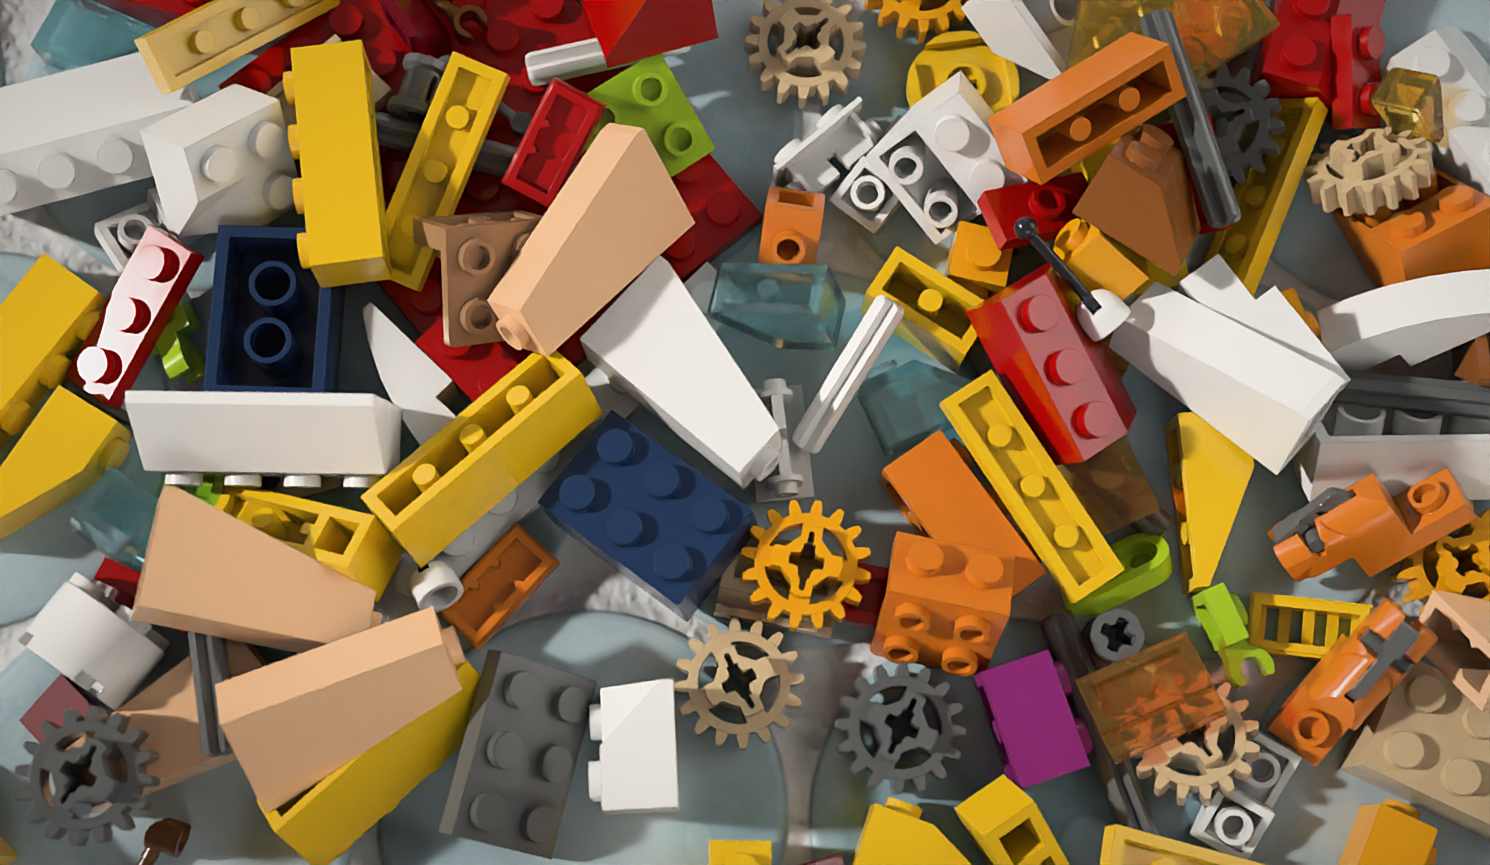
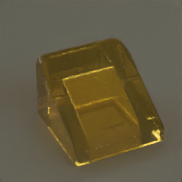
M1399 67L1392 68L1371 98L1374 107L1387 126L1392 127V133L1399 134L1405 130H1411L1413 138L1424 137L1426 141L1440 143L1444 136L1442 91L1438 76Z

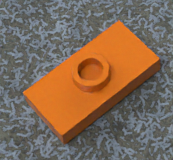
M515 522L461 579L460 582L463 586L461 597L453 605L437 613L451 626H454L466 640L480 651L558 568L560 562Z

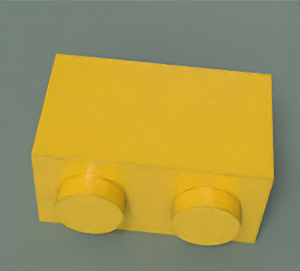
M896 246L865 292L860 313L866 315L873 301L879 295L886 296L897 302L904 309V314L893 334L956 373L979 339L966 311L984 300Z

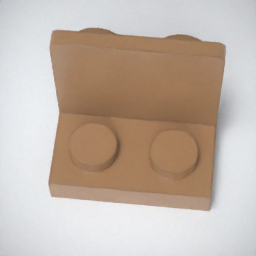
M513 209L413 219L414 243L435 249L436 256L441 258L444 343L446 345L462 347L505 341L496 327L499 319L487 300L543 216Z

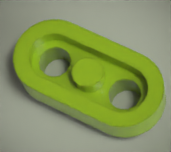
M1139 533L1127 536L1109 545L1125 570L1073 604H1070L1060 589L1065 607L1077 615L1097 616L1162 584L1170 577L1173 571L1168 543L1158 535Z

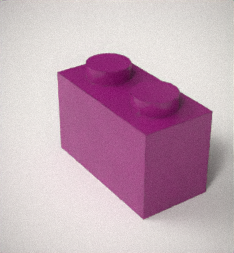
M1049 650L982 671L972 678L1006 776L1020 789L1091 766L1087 757V753L1093 751L1089 732L1080 717L1073 719L1066 696L1072 693L1069 677L1061 661H1052Z

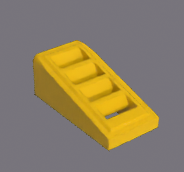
M1251 592L1247 628L1250 637L1246 641L1250 645L1261 647L1270 655L1319 662L1338 639L1339 618L1351 620V635L1373 610V605ZM1267 607L1279 609L1276 641L1264 640ZM1291 611L1303 613L1300 644L1289 643ZM1315 615L1327 616L1324 646L1313 645Z

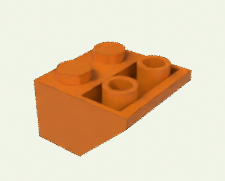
M1433 167L1434 174L1430 175V187L1418 188L1419 198L1416 200L1403 198L1398 202L1399 208L1395 210L1385 205L1379 206L1375 215L1370 216L1367 213H1353L1351 216H1344L1343 208L1339 207L1333 211V217L1374 286L1381 288L1427 276L1490 268V197Z

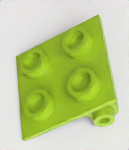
M662 54L638 61L587 93L608 106L586 148V152L601 129L608 123L644 128L670 177H673L716 149Z

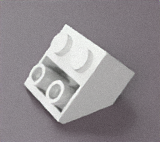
M962 71L956 73L915 103L866 156V160L935 245L955 232L960 221L969 222L982 213L977 201L984 191L1022 184L1028 181V178L1006 168L987 118L994 115V112Z

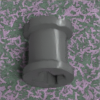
M408 53L402 62L405 74L397 96L389 98L386 109L391 115L423 123L447 64L432 56L421 53Z
M1113 608L1109 612L1101 613L1086 623L1081 631V636L1092 663L1104 668L1118 666L1128 658L1136 656L1142 649L1145 640V632L1140 625L1139 618L1129 610ZM1111 626L1117 629L1115 638L1123 642V645L1112 651L1107 648L1109 639L1101 634V632Z

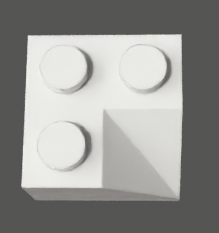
M234 83L140 130L171 235L183 237L218 233V225L263 226L296 208L292 180L293 178H298L291 155L279 99Z
M660 679L601 688V704H590L591 741L602 740L600 745V761H589L588 765L590 799H593V802H602V811L607 815L679 811L673 679Z

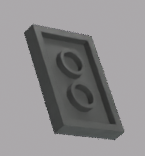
M488 649L438 832L552 859L597 681L507 652Z

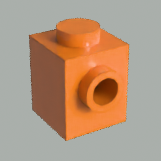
M769 186L756 269L766 270L771 276L782 280H798L802 276L814 277L826 194Z

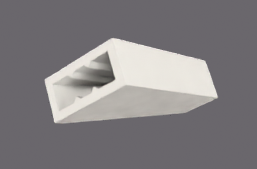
M659 255L580 338V342L587 359L741 489H744L754 477L758 481L766 478L779 463L782 457V453L779 451L782 448L780 428L669 262Z
M1157 281L1140 297L1131 293L1124 299L1123 302L1131 312L1114 330L1108 346L1275 475L1281 472L1313 436L1345 383V380L1336 373Z

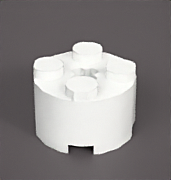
M75 572L68 582H64L17 641L46 660L101 702L117 711L127 703L165 655L164 650L170 642L153 630L152 625L149 623L131 620V609L123 604L118 606L105 596L106 593L95 584Z

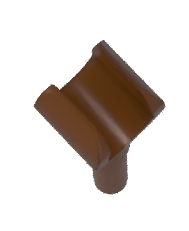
M425 0L453 24L454 36L464 46L473 45L474 37L468 31L462 29L461 24L463 22L475 21L482 29L487 30V16L481 8L475 5H466L459 8L448 0Z
M170 817L154 822L145 833L143 842L145 849L141 853V858L136 865H154L157 863L161 852L173 857H179L189 839L191 826L188 823Z

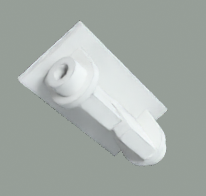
M860 96L845 108L841 104L832 107L818 121L816 125L818 130L803 142L796 138L780 150L774 159L776 164L773 169L772 186L779 187L787 181L789 184L784 188L822 193L840 177V173L828 161L834 156L848 171L857 164L863 155L866 156L878 144L877 140L883 136V132L873 119L868 118L863 122L859 118L863 102Z
M782 378L766 380L763 382V388L754 389V391L780 428L782 448L779 451L782 453V457L766 478L758 481L754 477L756 502L758 504L815 498L810 452L800 448L792 441L793 432L805 414L802 385L786 386V380Z

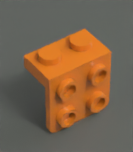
M897 531L892 546L886 594L871 637L870 652L876 656L885 657L890 662L896 664L900 662H907V664L915 663L943 669L945 672L955 676H976L978 673L987 670L1010 616L1015 555Z

